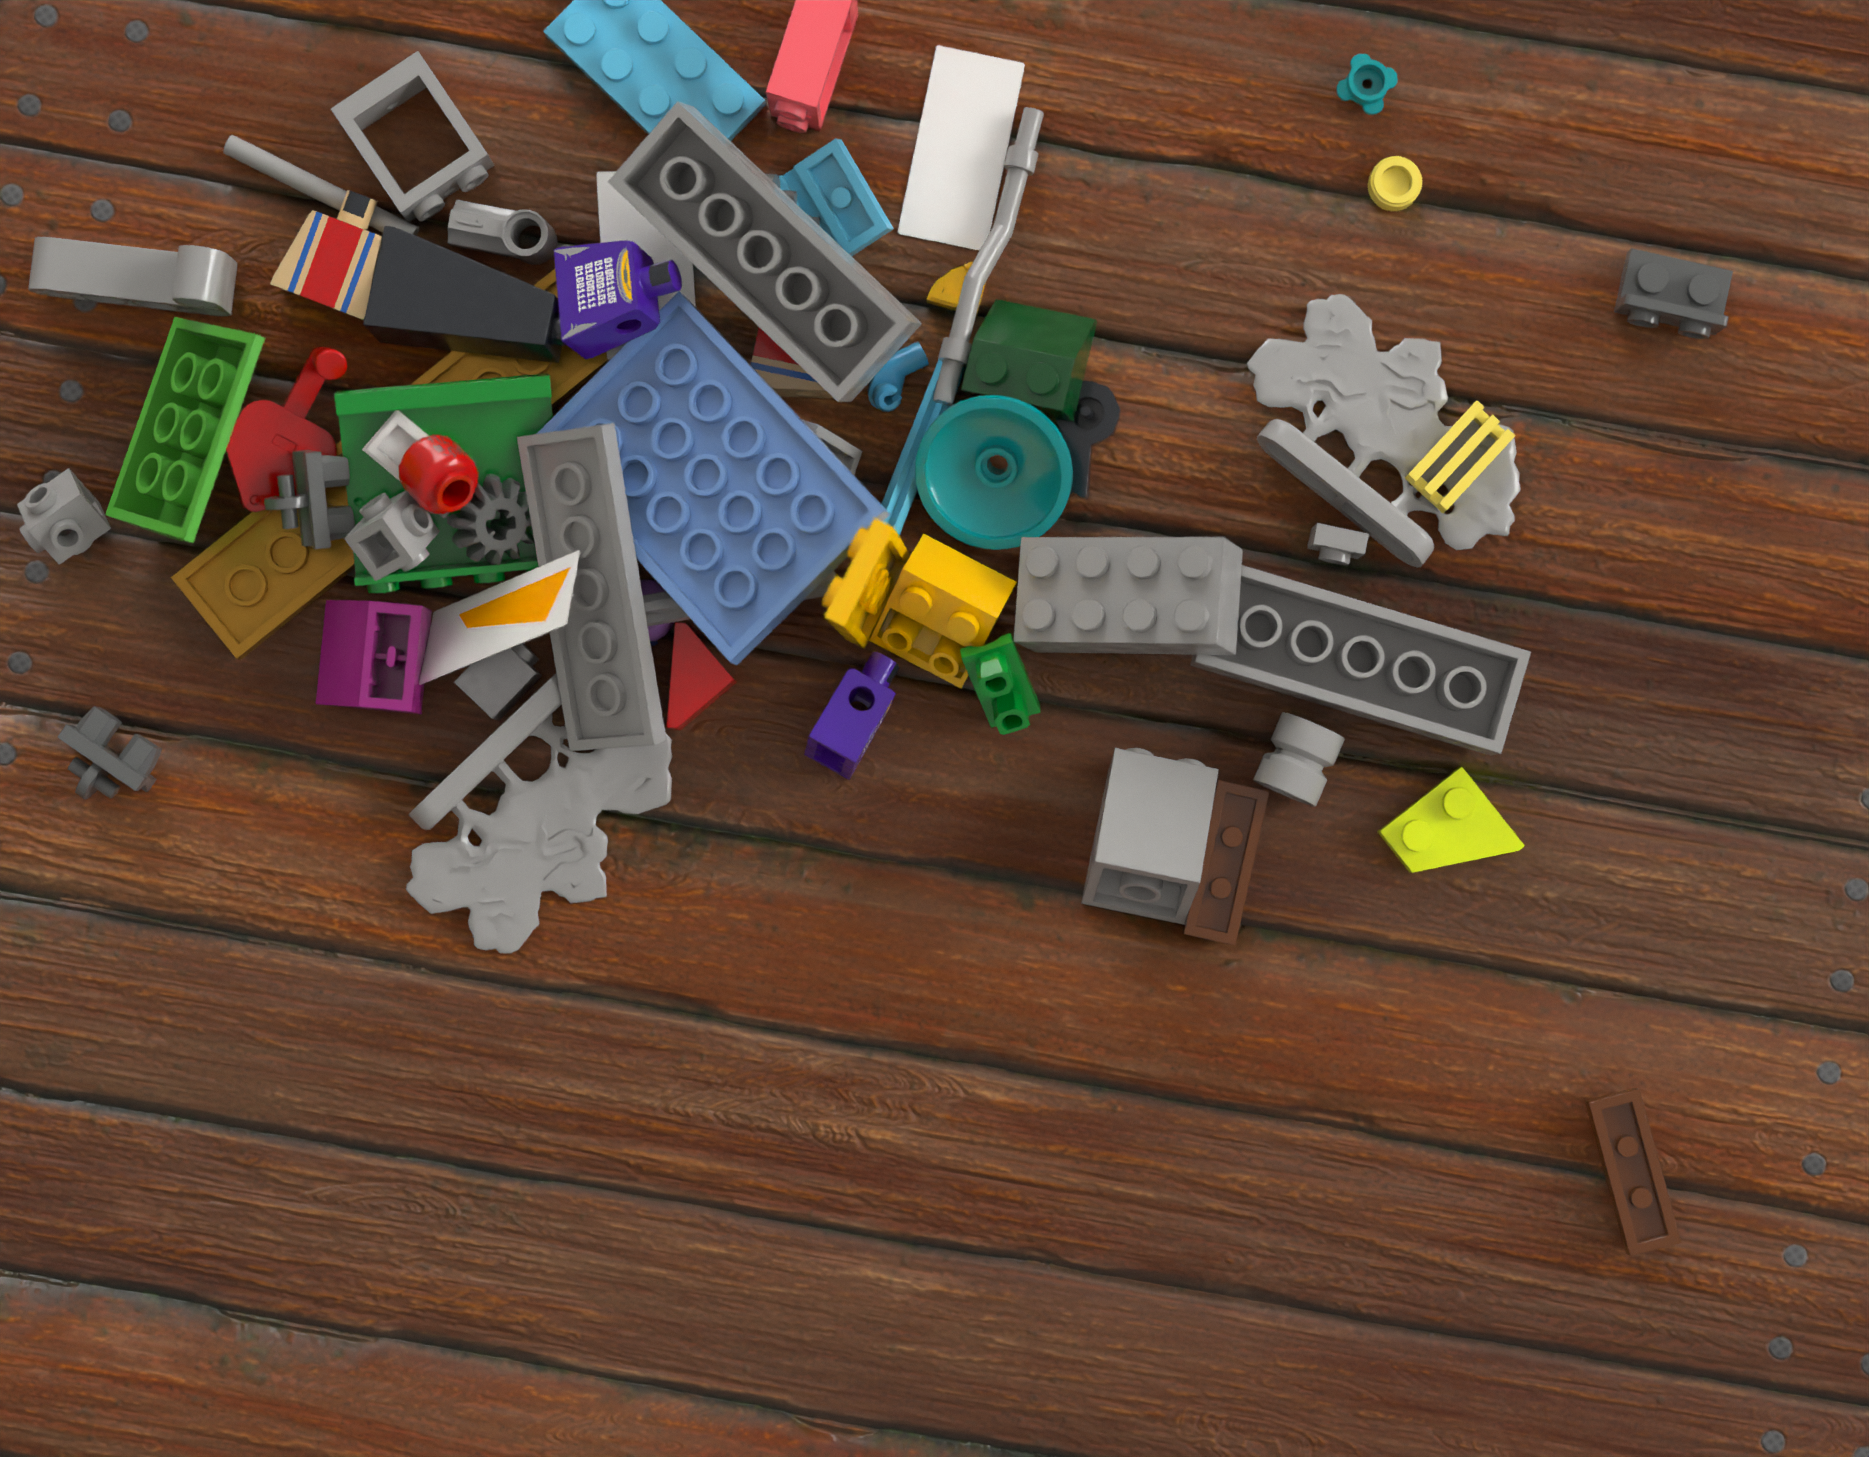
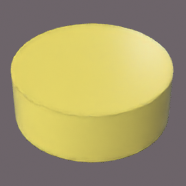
M1391 156L1381 160L1371 172L1368 180V191L1371 199L1377 206L1387 211L1406 209L1416 200L1422 188V176L1418 167L1409 159L1400 156Z

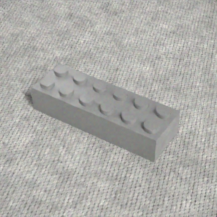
M677 101L608 181L618 193L837 402H852L922 324L694 106Z
M1242 565L1236 655L1193 654L1190 666L1491 756L1502 753L1531 652Z

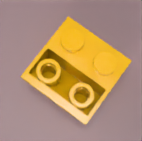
M923 534L902 569L869 641L962 689L969 675L961 659L960 649L967 646L979 647L985 645L1017 582Z

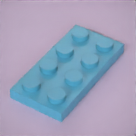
M573 0L543 31L545 36L648 135L677 101L694 106L730 141L766 106L765 99L661 0Z

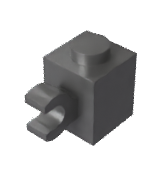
M521 643L468 665L469 667L454 683L492 719L499 721L542 675L533 667L539 659Z

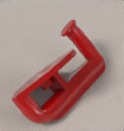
M323 346L314 348L309 354L283 406L268 400H256L245 405L239 412L226 448V454L239 491V502L245 509L252 512L265 510L264 498L279 496L277 476L293 475L294 478L292 451L312 450L321 452V455L337 456L336 443L329 432L306 420L305 417L325 379L336 380L346 372L347 360L341 352ZM294 478V488H295V494H296L295 478Z

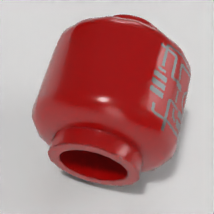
M435 434L421 438L407 449L399 464L398 477L403 488L423 509L433 514L442 515L459 510L467 505L478 485L479 472L474 461L455 441L447 436Z

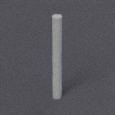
M234 135L228 138L224 146V154L340 211L347 191ZM377 206L369 223V226L381 232L384 231L385 226L396 227L417 236L419 227Z

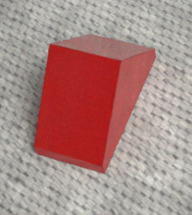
M675 622L666 727L671 730H682L737 682L686 623Z

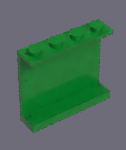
M549 373L336 391L334 396L336 414L339 417L343 457L348 459L350 480L349 485H346L348 506H351L354 513L355 526L363 518L359 512L360 509L369 501L382 493H386L391 499L405 491L402 483L362 450L395 410H400L429 436L435 434L444 435L455 441L474 461L479 472L478 483L483 486L486 474H494L500 478L501 483L508 478L514 479L520 483L519 492L526 491L517 437L537 434L553 418ZM461 509L450 512L446 517L451 514L460 513ZM496 511L495 519H499L500 513ZM430 512L432 521L440 532L427 545L426 549L429 552L427 558L414 568L403 572L400 568L375 581L353 551L356 573L354 577L355 586L367 585L368 593L400 590L399 582L420 580L421 588L446 587L453 585L452 577L473 575L474 583L499 582L505 580V572L526 570L528 572L539 567L535 543L526 544L521 540L517 544L520 550V559L514 560L504 553L500 565L490 564L485 556L480 561H473L466 556L467 547L459 548L452 541V537L458 529L450 526L447 523L446 517L443 518L439 514ZM492 520L486 521V526L488 528H490ZM532 526L526 527V531L533 536Z

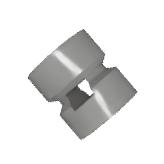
M1282 712L1271 737V741L1276 749L1274 752L1263 755L1253 781L1286 797L1316 807L1327 782L1322 770L1324 767L1334 766L1345 738L1311 721Z

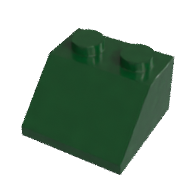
M996 299L973 339L961 390L969 398L985 395L1011 397L1033 406L1047 417L1073 422L1097 320Z

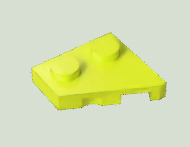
M1458 767L1377 831L1410 873L1519 851L1525 846L1463 767Z

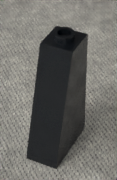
M392 226L384 227L363 323L380 343L559 363L562 346L567 345L562 342L558 298L554 294Z

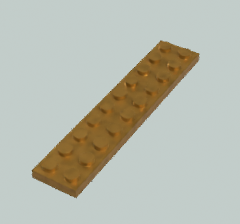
M553 269L534 286L550 292L558 298L556 271ZM568 345L562 346L559 363L452 351L411 385L549 373L553 409L598 373L609 359L607 358V352H604L596 357L585 360ZM340 441L336 444L337 456L343 457ZM346 486L325 488L327 507L348 506ZM281 510L251 512L171 578L234 657L242 660L355 568L353 550L344 538L331 540V548L313 549V546H302L299 516L298 528L283 529Z

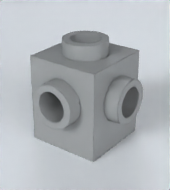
M69 468L48 483L34 487L27 494L26 498L17 504L25 523L19 528L25 540L37 553L46 550L59 565L71 556L78 555L87 550L95 539L111 529L99 501Z
M405 490L391 499L386 493H382L364 505L359 511L363 516L362 520L344 539L374 580L377 581L400 568L403 572H406L421 563L429 555L426 549L427 545L440 531L432 521L429 512L423 509Z

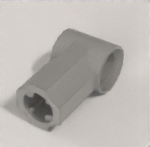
M456 199L455 205L450 212L447 227L448 244L450 246L516 258L530 265H539L548 261L554 255V249L557 248V235L554 228L537 212L532 210L514 211ZM529 226H539L541 229L539 242L530 249H521L519 246L521 232Z

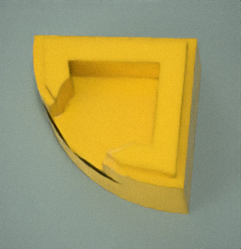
M973 262L958 266L939 278L928 294L927 303L956 311L964 278ZM984 285V287H983V291H982V294H981L979 306H980V303H981V299H982V295H983V292H984L985 285Z

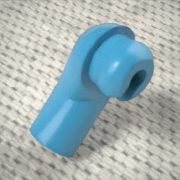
M919 341L898 350L870 381L868 396L870 403L875 408L883 412L895 410L901 403L905 376L929 365Z

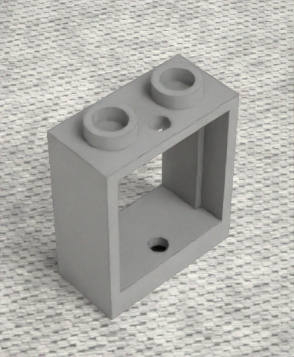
M419 51L331 108L389 197L408 222L415 218L423 221L432 217L445 206L443 201L445 198L459 189L462 192H467L479 186L489 176L487 170L495 166ZM425 88H428L469 151L404 194L362 130Z

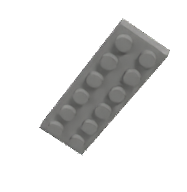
M610 423L517 437L538 566L545 565L577 550L580 551L567 624L550 631L569 750L580 751L646 746L667 741L615 425Z

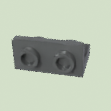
M1631 248L1626 254L1614 312L1628 315L1627 322L1633 325L1657 328L1660 322L1678 326V333L1680 335L1695 339H1709L1710 334L1716 335L1727 327L1729 317L1724 315L1733 271Z

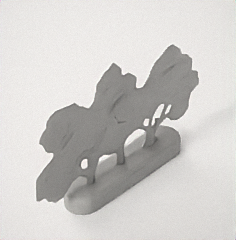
M1337 294L1330 295L1327 300L1316 299L1309 301L1304 320V331L1307 336L1305 342L1268 338L1247 362L1248 369L1255 374L1253 386L1256 390L1257 401L1268 407H1293L1303 412L1306 430L1302 433L1284 420H1271L1257 436L1259 445L1275 461L1403 562L1417 568L1421 567L1434 550V543L1429 534L1407 516L1408 512L1411 511L1435 513L1439 520L1438 530L1445 543L1455 550L1472 549L1477 541L1486 534L1509 535L1510 526L1515 521L1510 503L1521 490L1519 483L1520 473L1514 463L1517 453L1514 438L1453 503L1455 507L1449 514L1440 512L1423 495L1420 498H1416L1415 493L1418 490L1410 486L1409 482L1405 479L1409 472L1452 427L1445 426L1439 420L1437 413L1446 404L1448 399L1445 381L1437 375V369L1442 363L1440 342L1404 338L1399 345L1394 346L1389 352H1378L1375 338L1372 334V320L1349 297ZM1318 400H1323L1326 407L1317 418L1313 412V406ZM1472 421L1421 477L1429 483L1480 426L1475 421ZM1499 425L1505 431L1509 429L1513 433V430L1508 426ZM1335 429L1343 433L1349 448L1353 450L1355 460L1347 469L1315 443L1316 438L1328 434ZM1489 434L1443 483L1446 485L1448 492L1496 441ZM1382 459L1388 461L1400 472L1403 481V493L1391 503L1359 478L1373 460Z
M557 673L408 814L423 830L433 828L449 811H452L459 818L458 835L448 842L424 843L412 850L410 869L413 878L407 883L406 891L430 914L468 907L471 910L468 925L474 938V946L477 949H496L499 953H513L519 950L533 930L539 925L538 910L543 891H554L559 896L565 897L570 903L587 902L596 898L607 897L606 875L600 869V862L607 857L608 838L596 826V817L602 810H619L622 813L640 814L664 806L671 801L672 777L668 766L672 759V739L667 734V741L655 745L595 749L591 753L573 752L563 744L564 739L568 740L566 726H554L552 723V713L562 705ZM528 736H537L551 746L552 758L550 767L546 773L533 782L522 781L504 761ZM559 752L569 757L565 768L559 766L557 760ZM492 771L506 784L505 792L500 797L497 810L491 815L469 809L462 799ZM472 829L482 839L480 846H473L469 842L468 835Z

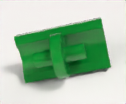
M1011 633L1002 635L994 642H989L985 646L961 648V659L991 728L997 726L999 733L1003 735L1027 728L1030 725L1029 716L1041 712L1040 705Z

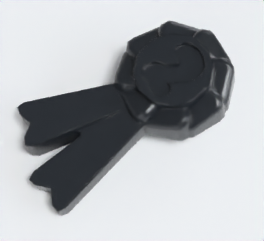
M1083 381L1073 422L1056 419L1072 460L1073 481L1069 498L1077 494L1082 499H1088L1092 446L1113 436L1120 419L1121 409L1113 392L1107 386L1093 381Z

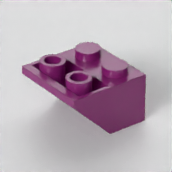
M326 600L316 704L422 714L424 684L419 685L430 633L432 610L419 605L377 601Z

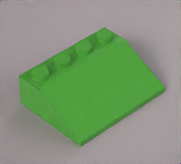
M174 317L111 496L106 516L175 540L188 543L194 542L260 354L264 337L253 333Z

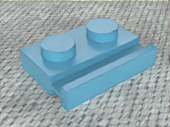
M835 138L793 166L792 170L779 176L781 190L796 191L797 205L807 215L819 217L820 227L851 256L894 229L841 139Z

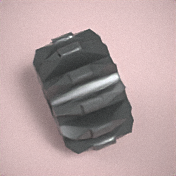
M486 474L483 486L478 483L472 499L466 506L461 508L460 513L451 514L446 517L447 523L453 528L458 529L452 537L453 543L459 548L467 547L466 556L473 561H480L485 556L490 564L500 565L504 553L514 560L520 559V550L517 546L520 540L526 544L534 543V537L526 531V527L532 525L530 513L527 511L529 507L526 491L519 492L520 483L512 478H508L501 483L498 476ZM496 511L500 513L499 519H495ZM487 520H492L490 528L486 526Z

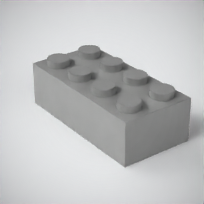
M1021 537L1014 642L1034 652L1236 655L1243 550L1225 537Z

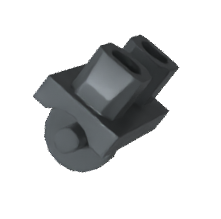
M292 451L296 494L293 475L277 476L279 496L264 498L265 510H281L283 529L298 528L299 516L302 546H313V549L331 548V540L346 537L355 527L354 513L351 506L327 507L325 488L349 485L348 459L346 457L321 455L319 451Z
M96 706L79 721L77 726L66 724L57 737L93 762L90 766L80 758L75 757L68 766L70 772L81 778L75 793L86 800L98 790L112 799L119 791L120 786L107 778L109 773L135 791L142 789L148 792L157 780L150 773L154 769L162 749L140 734H134L123 752L119 754L107 744L122 722L103 708Z

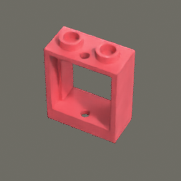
M857 0L795 1L766 89L770 114L778 118L776 123L779 126L797 133H806L807 128L817 131L821 130L858 17Z

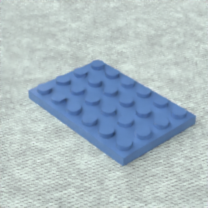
M678 291L659 310L660 323L658 327L627 342L537 434L614 423L637 560L729 662L738 665L848 557L849 547L860 527L869 530L874 518L883 522L890 513L694 304Z

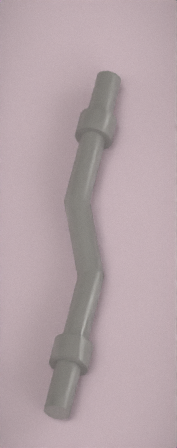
M1030 107L1024 108L1015 145H1011L1008 148L1004 168L1008 172L994 226L964 278L950 335L943 338L938 357L943 362L933 397L934 402L949 406L953 405L962 368L967 367L972 347L969 341L983 287L1013 234L1027 177L1034 174L1038 153L1034 150L1044 115L1041 110Z

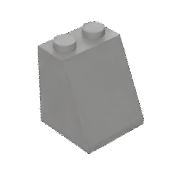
M1115 748L1107 773L1081 904L1184 924L1201 881L1219 769L1206 767L1202 762L1194 759L1172 760L1157 757L1141 748H1129L1126 750Z

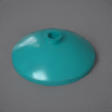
M985 395L960 401L946 409L933 421L918 448L915 462V479L922 504L941 529L968 545L1000 550L1021 546V537H1040L1054 525L1067 504L1072 487L1073 468L1070 452L1062 434L1041 411L1021 400L1011 397ZM1000 455L1006 459L1008 466L1004 469L995 468L990 462V457Z

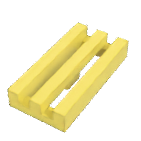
M1478 401L1460 417L1405 477L1414 488L1442 513L1448 510L1515 437L1509 429L1505 431L1498 425L1500 421L1493 414L1488 416L1483 411L1485 407ZM1474 420L1480 428L1429 483L1421 477L1422 474ZM1488 434L1496 440L1444 497L1436 491Z

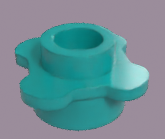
M1357 54L1350 61L1351 71L1347 78L1339 81L1337 84L1336 92L1342 101L1352 100L1361 105L1366 114L1376 115L1382 111L1384 107L1383 98L1389 89L1396 86L1398 76L1394 69L1386 68L1379 61L1372 60L1369 55ZM1369 80L1372 83V87L1366 89L1362 86V82Z

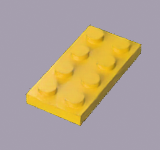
M874 518L869 530L860 527L847 553V556L852 558L853 561L844 579L839 576L833 579L822 603L823 606L828 608L825 618L846 640L864 649L902 569L911 556L895 528Z

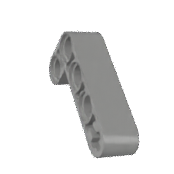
M36 237L28 290L33 293L59 298L213 316H231L238 263L223 251L202 246L181 245L178 252L53 237Z

